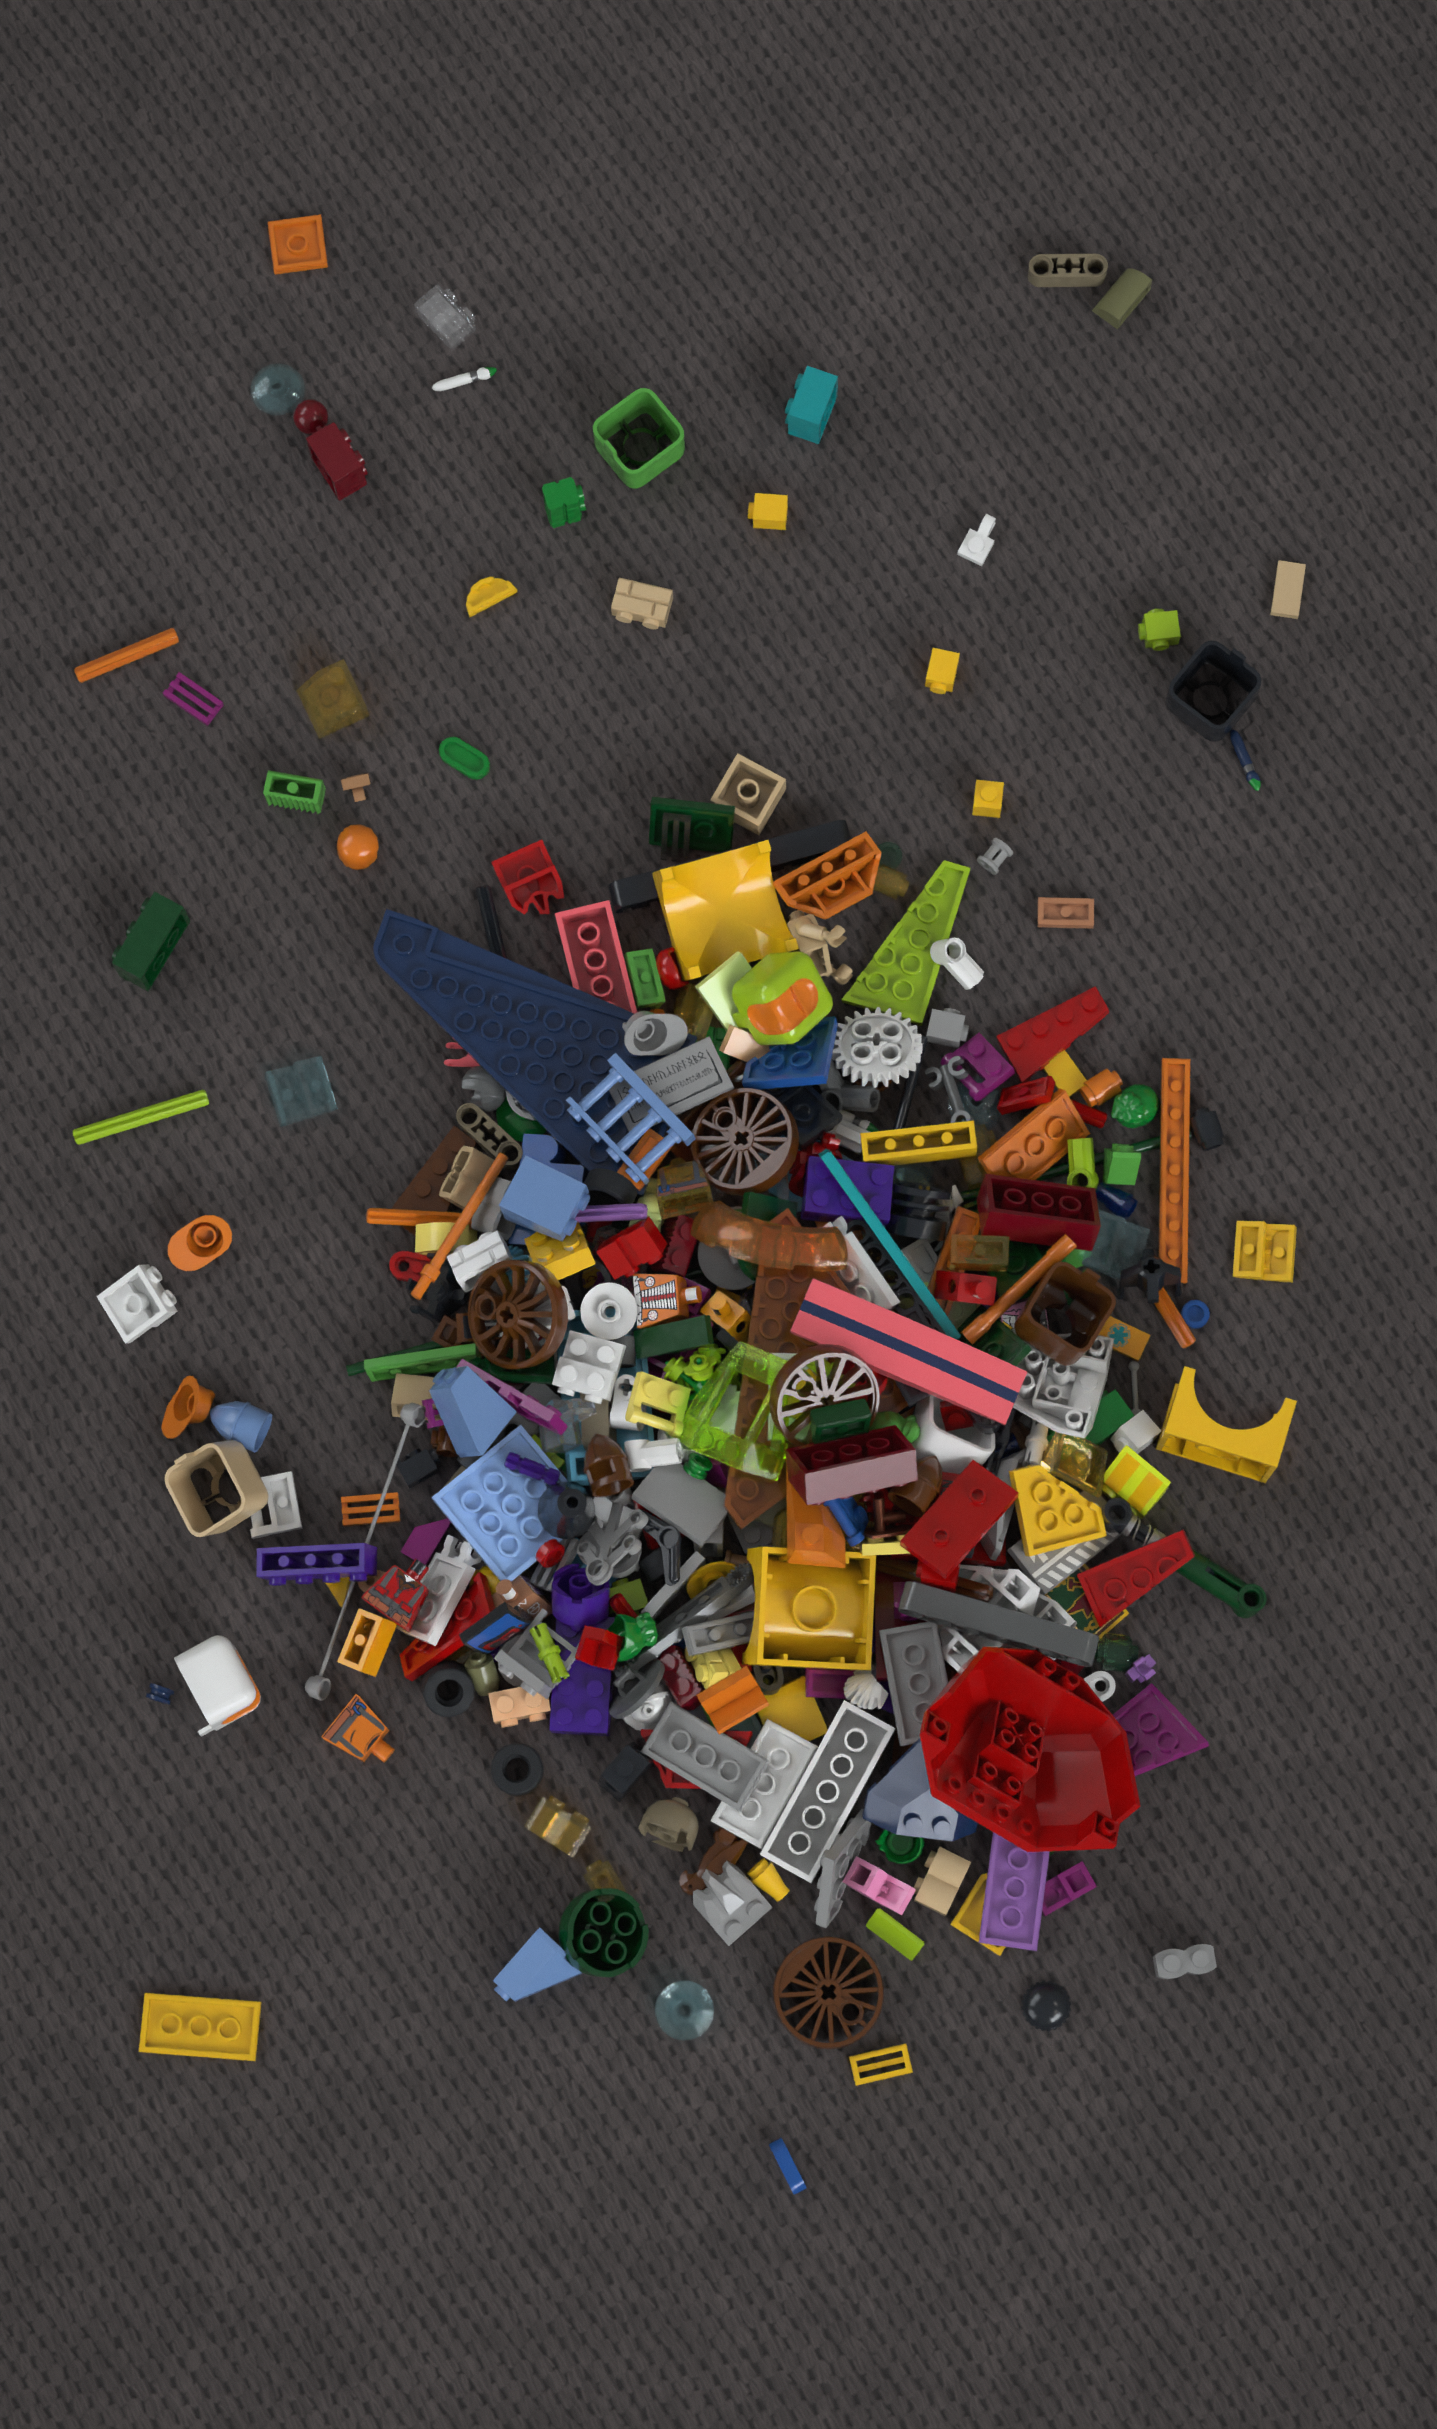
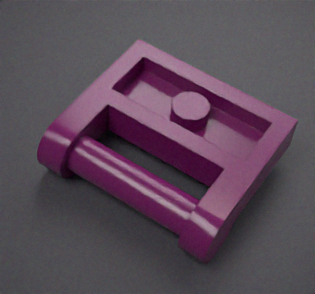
M980 1033L976 1034L953 1053L946 1054L940 1062L941 1066L948 1064L953 1057L960 1056L984 1080L982 1083H977L970 1075L960 1079L961 1083L969 1090V1095L975 1101L983 1099L1015 1074L1014 1068ZM958 1065L956 1071L963 1069L962 1066Z

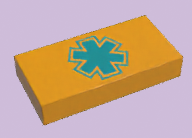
M1109 1316L1099 1333L1100 1336L1114 1339L1112 1350L1137 1362L1151 1336Z

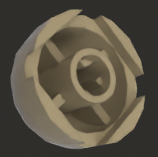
M673 1797L672 1800L663 1799L654 1802L647 1808L639 1825V1830L644 1836L648 1832L661 1839L652 1842L679 1852H683L684 1847H688V1851L692 1850L699 1829L698 1819L693 1810L688 1807V1803L685 1800Z

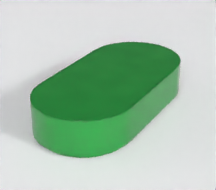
M448 737L441 742L439 755L444 763L470 779H482L488 774L490 763L484 753L457 737Z

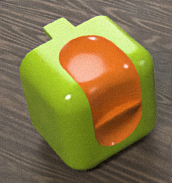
M804 952L770 953L766 955L736 982L732 990V998L739 1011L733 1013L732 1017L738 1028L749 1029L754 1040L759 1045H784L798 1042L829 1014L833 1006L832 996L812 959Z

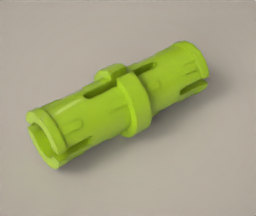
M538 1624V1629L532 1627L529 1632L539 1650L538 1657L541 1661H544L552 1683L561 1682L562 1679L560 1677L567 1679L570 1675L559 1655L561 1650L558 1645L554 1644L547 1624Z

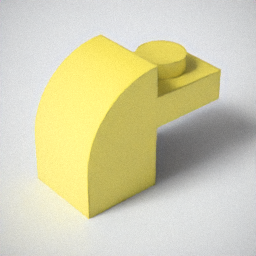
M433 1222L416 1224L415 1252L423 1255L436 1253L455 1223ZM467 1225L449 1255L458 1246L469 1245L477 1241V1231L469 1229V1225Z

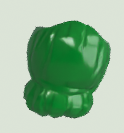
M1144 1084L1129 1086L1115 1097L1111 1117L1116 1118L1121 1125L1127 1128L1144 1126L1150 1123L1158 1114L1160 1108L1158 1095L1151 1087Z
M649 1612L640 1614L636 1618L625 1614H617L615 1621L607 1629L624 1637L617 1659L618 1662L630 1660L637 1656L644 1646L651 1647L657 1643V1628Z

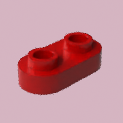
M399 1251L391 1257L389 1268L392 1275L398 1280L408 1282V1279L411 1278L418 1282L421 1278L420 1272L426 1264H430L431 1259L427 1255ZM402 1262L409 1263L407 1271L399 1269V1265Z

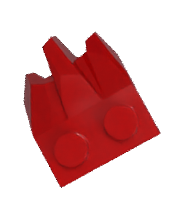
M542 839L491 862L511 906L522 914L528 912V907L531 903H534L540 914H550L548 905L549 895H553L556 899L564 898L562 881Z

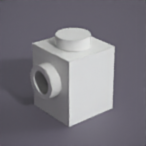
M1142 1410L1119 1427L1110 1440L1114 1443L1119 1453L1128 1445L1138 1454L1148 1447L1162 1431Z

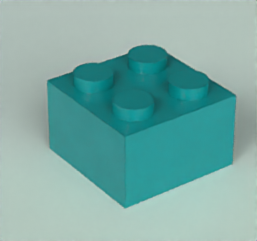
M807 366L804 374L799 373L794 387L796 389L794 399L789 398L785 409V414H787L785 424H788V434L819 444L838 396V376Z

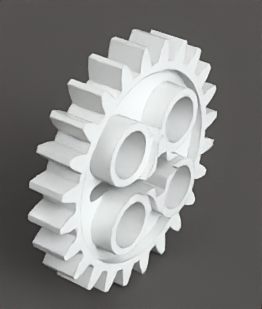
M880 1007L876 1008L875 1013H871L868 1008H865V1015L854 1011V1019L846 1016L845 1024L838 1023L832 1059L836 1061V1069L842 1068L843 1077L851 1074V1082H855L860 1078L862 1079V1086H865L868 1081H872L873 1087L876 1088L878 1082L882 1081L884 1086L888 1087V1080L892 1079L898 1084L900 1075L908 1078L909 1070H916V1063H920L922 1054L921 1034H917V1025L911 1026L910 1018L902 1021V1013L899 1012L892 1016L890 1008L885 1014L881 1013Z

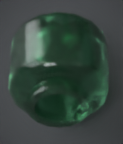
M1105 1633L1098 1642L1095 1662L1100 1663L1103 1670L1127 1672L1132 1662L1134 1663L1138 1660V1645H1133L1132 1638L1127 1634Z

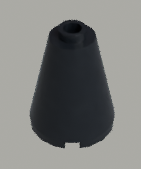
M559 1482L556 1485L550 1486L539 1500L538 1519L543 1529L551 1536L561 1539H574L583 1535L593 1523L595 1516L594 1501L590 1493L579 1484ZM567 1503H570L574 1508L568 1507Z

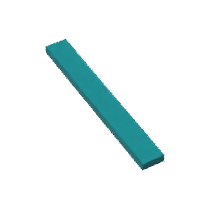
M825 1149L818 1155L945 1334L954 1339H959L960 1333L829 1149Z

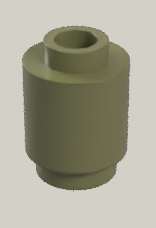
M472 1653L465 1661L466 1671L472 1679L477 1694L488 1696V1693L496 1692L499 1689L500 1682L493 1657L490 1653Z

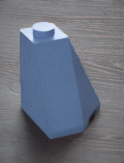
M539 1927L495 1977L493 1981L498 1986L494 1990L506 2002L509 1998L516 2002L582 1974V1972L569 1963L565 1957V1951Z

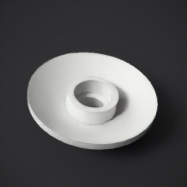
M602 1283L593 1287L585 1295L580 1313L585 1328L592 1335L605 1340H614L623 1337L633 1328L638 1315V1307L634 1296L627 1288L617 1283ZM608 1307L615 1308L616 1312L613 1317L606 1316V1309Z

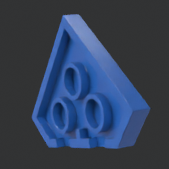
M824 1017L796 1043L769 1046L770 1051L759 1059L754 1057L749 1060L745 1066L742 1080L743 1087L761 1090L827 1084L838 1027L836 1017Z

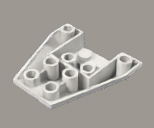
M1071 1333L1056 1335L1064 1339L1069 1337ZM1098 1335L1092 1347L1075 1364L1069 1366L1055 1362L1029 1345L1032 1350L1016 1366L1027 1371V1375L1013 1408L1055 1432L1085 1439L1093 1427L1107 1381L1114 1339Z

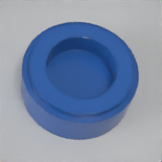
M1191 1300L1183 1306L1181 1316L1189 1328L1199 1329L1207 1323L1210 1312L1204 1302Z

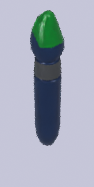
M1232 729L1230 731V739L1246 774V780L1255 791H1259L1261 786L1260 777L1255 772L1240 734Z

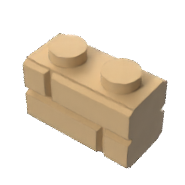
M619 577L611 606L612 615L616 616L618 621L624 623H631L634 620L643 622L642 625L649 629H658L659 626L665 628L673 600V590Z

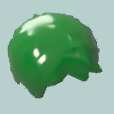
M885 1829L879 1839L875 1840L879 1850L886 1854L887 1860L896 1864H907L916 1860L921 1855L924 1847V1838L896 1835Z

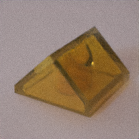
M1055 1432L1042 1456L1041 1466L1053 1475L1099 1498L1102 1494L1108 1450L1087 1439Z

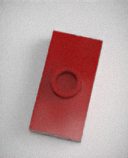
M1047 1076L1003 1088L997 1109L1001 1115L1051 1102L1056 1082L1052 1076Z

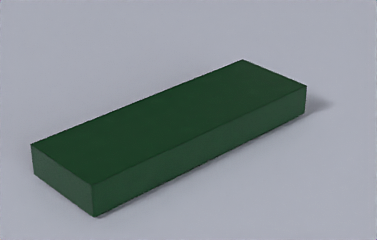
M710 1315L633 1331L637 1359H646L714 1344Z

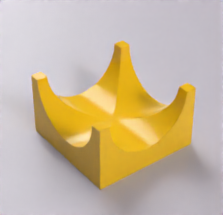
M769 840L652 873L673 948H675L674 954L682 981L712 973L737 951L741 952L749 963L763 959L770 953H783L799 949L796 938L792 936L787 927L775 887L773 886Z
M1184 1366L1179 1384L1175 1383L1156 1449L1266 1483L1278 1467L1297 1401L1285 1398L1279 1412L1274 1414L1270 1421L1259 1427L1246 1430L1227 1428L1216 1423L1203 1411L1196 1398L1194 1389L1196 1369Z

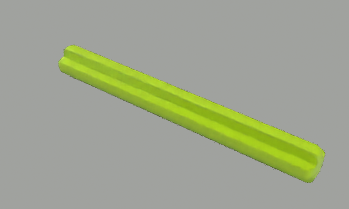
M199 1090L73 1130L74 1140L78 1145L206 1106L209 1104V1099L205 1090Z

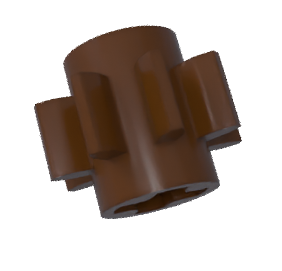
M439 1426V1431L432 1430L430 1444H433V1449H437L436 1453L442 1457H456L458 1454L453 1447L445 1426Z

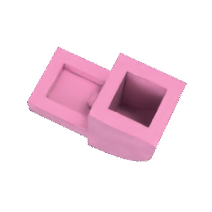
M857 1856L842 1881L858 1893L900 1915H903L916 1889L888 1875L880 1868Z

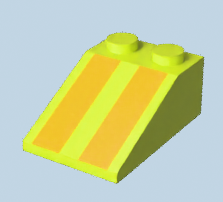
M1126 1445L1098 1483L1102 1485L1100 1490L1109 1499L1116 1497L1126 1500L1132 1512H1134V1516L1136 1515V1517L1138 1516L1143 1519L1164 1495L1171 1482Z

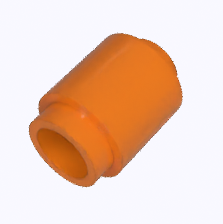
M1106 1068L1083 1083L1084 1086L1079 1091L1087 1105L1092 1108L1095 1105H1102L1121 1093L1120 1086L1123 1085V1082L1115 1070L1110 1072Z

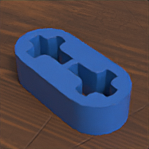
M782 2137L771 2142L769 2146L793 2194L795 2195L807 2189Z

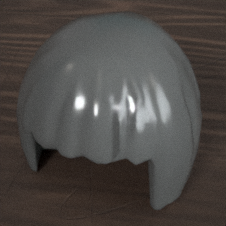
M481 1066L471 1068L464 1075L462 1088L475 1090L470 1103L477 1105L481 1110L486 1112L494 1111L505 1101L506 1090Z

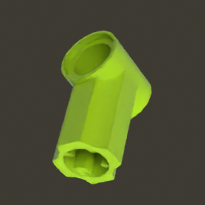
M1093 1138L1067 1139L1070 1173L1067 1177V1185L1080 1186L1078 1184V1177L1083 1173L1088 1178V1185L1086 1187L1096 1189L1099 1184V1178L1095 1172Z

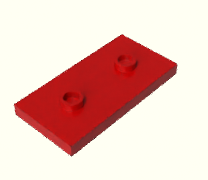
M972 1460L901 1539L900 1546L946 1579L1019 1496V1492Z

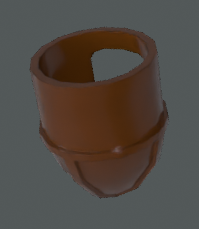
M595 1434L588 1444L584 1457L583 1471L587 1476L592 1495L595 1497H607L627 1490L634 1484V1480L627 1462L628 1457L620 1445L610 1437Z
M934 1455L916 1460L918 1481L909 1482L901 1487L893 1486L887 1495L895 1506L912 1516L921 1518L940 1494L943 1480L942 1466ZM896 1495L902 1496L904 1499H900Z

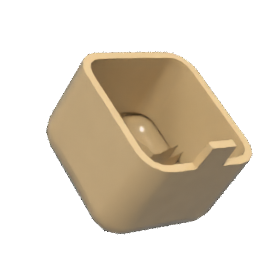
M236 1440L208 1443L194 1452L186 1453L174 1461L175 1465L170 1467L165 1474L166 1487L188 1530L196 1537L226 1532L261 1510L268 1502L269 1495L244 1445ZM199 1468L207 1469L213 1477L211 1482L212 1495L203 1500L200 1499L191 1481V1474ZM227 1469L241 1496V1499L237 1502L238 1504H229L222 1497L215 1498L206 1503L205 1500L220 1493L219 1479L224 1470ZM214 1501L223 1506H228L231 1512L230 1515L216 1524H213L205 1508V1505Z

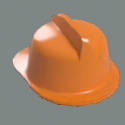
M204 1215L194 1219L171 1237L168 1244V1256L171 1263L184 1271H195L204 1267L229 1248L232 1242L231 1228L223 1218L216 1215Z
M194 1376L185 1377L167 1405L161 1426L163 1435L168 1439H174L185 1430L188 1424L203 1422L209 1415L215 1393L199 1385Z

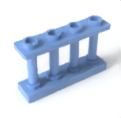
M615 1053L607 1060L612 1067L609 1070L610 1074L578 1104L569 1096L566 1099L570 1105L567 1111L577 1122L583 1119L590 1126L586 1131L597 1143L602 1139L609 1146L605 1151L616 1163L622 1160L628 1166L625 1172L635 1183L641 1180L646 1185L650 1181L644 1172L675 1143L679 1144L683 1141L688 1147L696 1138L680 1119ZM624 1080L631 1087L628 1090L629 1094L596 1124L586 1111L612 1086ZM644 1101L650 1107L647 1111L649 1114L615 1144L605 1131L636 1102ZM663 1120L670 1128L667 1131L668 1135L635 1165L624 1152L656 1122L659 1124Z

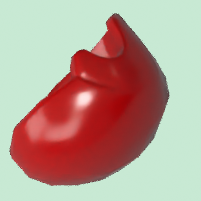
M673 947L660 951L655 960L661 984L669 989H679L688 985L689 980L682 981L674 954L675 948Z

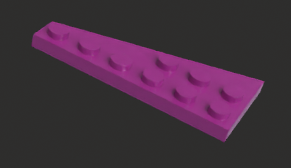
M1152 1683L1113 1714L1126 1731L1135 1776L1209 1746L1208 1741Z

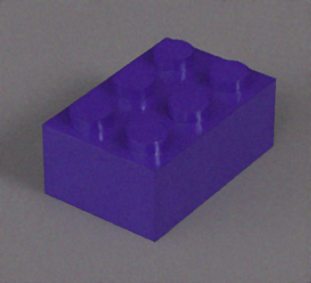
M809 1156L805 1164L801 1219L833 1223L842 1216L847 1224L853 1220H862L866 1223L822 1159ZM836 1159L886 1228L890 1221L894 1165Z

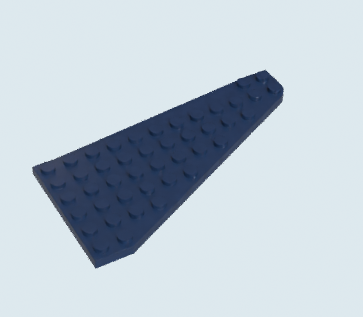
M386 909L373 947L374 956L380 968L588 1172L595 1168H605L617 1172L624 1162L620 1160L616 1163L605 1151L609 1146L602 1139L597 1143L586 1131L590 1126L583 1119L577 1122L567 1111L570 1105L566 1099L570 1096L578 1104L610 1074L609 1070L612 1067L607 1060L615 1053L633 1071L670 1055L639 1056L633 1055L627 1050L624 1044L625 1031L622 1025L634 1013L439 930V928L418 919ZM687 1033L685 1043L675 1052L696 1043L698 1037ZM609 1090L586 1111L596 1124L616 1106ZM622 1117L605 1131L615 1144L629 1133ZM663 1121L652 1126L650 1129L664 1137L668 1126ZM642 1136L624 1152L627 1156L630 1155ZM648 1183L640 1191L637 1190L638 1196L644 1197Z

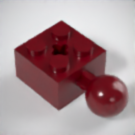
M314 399L300 402L294 410V423L301 432L310 435L306 438L311 458L337 499L340 501L366 486L365 475L368 472L364 466L365 461L358 450H353L350 445L351 440L345 429L341 428L339 430L334 422L327 425L328 411L321 402Z

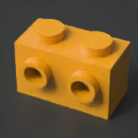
M359 1608L337 1662L376 1677L397 1624Z

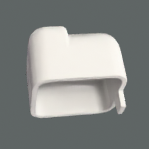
M931 1395L916 1404L913 1415H915L916 1422L920 1427V1434L911 1443L916 1449V1460L934 1455L942 1466V1472L960 1474L972 1460L983 1466L995 1449V1433L984 1434L975 1424L974 1427L946 1431L940 1411V1402L945 1400ZM983 1416L980 1419L986 1425H991L995 1422Z

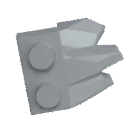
M726 1860L722 1866L723 1873L721 1875H716L708 1869L705 1870L702 1879L707 1888L693 1891V1905L724 1942L730 1946L773 1907L737 1866Z

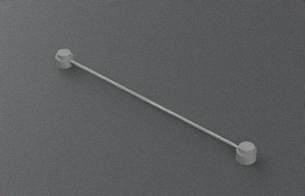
M410 1403L405 1404L401 1409L400 1417L406 1426L365 1541L367 1544L370 1542L409 1427L418 1428L425 1420L424 1412L426 1409L422 1405ZM353 1581L350 1583L319 1675L311 1676L305 1685V1691L308 1695L320 1701L325 1700L331 1690V1681L322 1676L355 1585Z

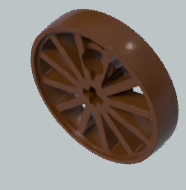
M504 1260L489 1267L475 1283L469 1299L468 1323L472 1338L479 1351L490 1362L502 1368L524 1369L539 1365L548 1360L561 1345L568 1324L567 1300L557 1278L544 1266L526 1260ZM512 1269V1285L506 1275V1271ZM525 1269L530 1271V1277L528 1279L526 1286ZM495 1280L503 1295L491 1289ZM540 1282H542L545 1290L534 1297ZM550 1299L552 1311H534L535 1308ZM492 1302H493V1304H494V1310H493V1311L491 1310V1303H492ZM534 1317H552L551 1329L549 1330L539 1323ZM484 1320H497V1324L486 1330ZM534 1331L545 1338L546 1342L543 1347H541ZM503 1332V1336L496 1348L491 1340ZM513 1342V1359H510L506 1355ZM525 1342L531 1352V1357L527 1360L525 1358Z
M834 1344L813 1346L794 1355L778 1372L770 1392L769 1406L771 1417L778 1431L796 1447L813 1443L811 1425L803 1440L795 1436L811 1422L810 1412L812 1409L848 1402L846 1400L868 1394L867 1405L872 1414L871 1427L879 1408V1386L871 1368L854 1351ZM836 1357L830 1374L826 1377L824 1358ZM846 1360L854 1362V1367L840 1379ZM815 1361L817 1373L816 1381L806 1370L802 1369ZM863 1373L865 1374L867 1381L864 1384L848 1388ZM801 1380L806 1381L803 1388L796 1390V1386ZM784 1395L793 1396L801 1400L797 1403L782 1406ZM803 1412L792 1424L786 1427L783 1420L784 1417Z

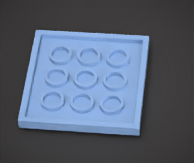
M519 1425L431 1498L499 1581L507 1579L512 1582L537 1561L536 1553L545 1542L551 1539H556L559 1542L563 1540L551 1536L543 1529L538 1519L539 1500L542 1494L552 1485L544 1483L545 1480L543 1479L539 1481L519 1473L518 1469L512 1470L504 1466L508 1453L513 1452L521 1455L520 1458L522 1459L526 1457L546 1465L545 1468L547 1469L551 1467L558 1470L522 1425ZM560 1472V1477L557 1483L568 1482L567 1479ZM567 1503L568 1507L574 1508L570 1503Z

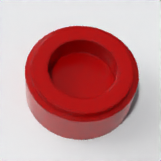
M551 1539L538 1549L536 1560L544 1568L553 1567L564 1556L565 1548L558 1540Z

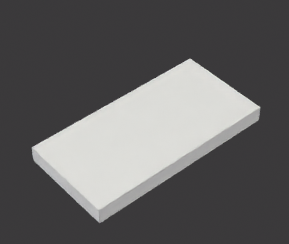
M767 1719L751 1747V1750L770 1760L767 1768L742 1811H738L721 1801L711 1822L762 1850L816 1753L818 1746Z

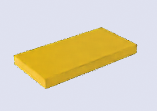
M144 1993L139 2052L256 2061L261 2002Z

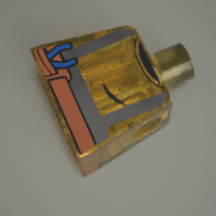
M675 1158L670 1162L669 1166L658 1170L656 1197L661 1219L715 1208L710 1184L698 1161L686 1162L682 1158Z

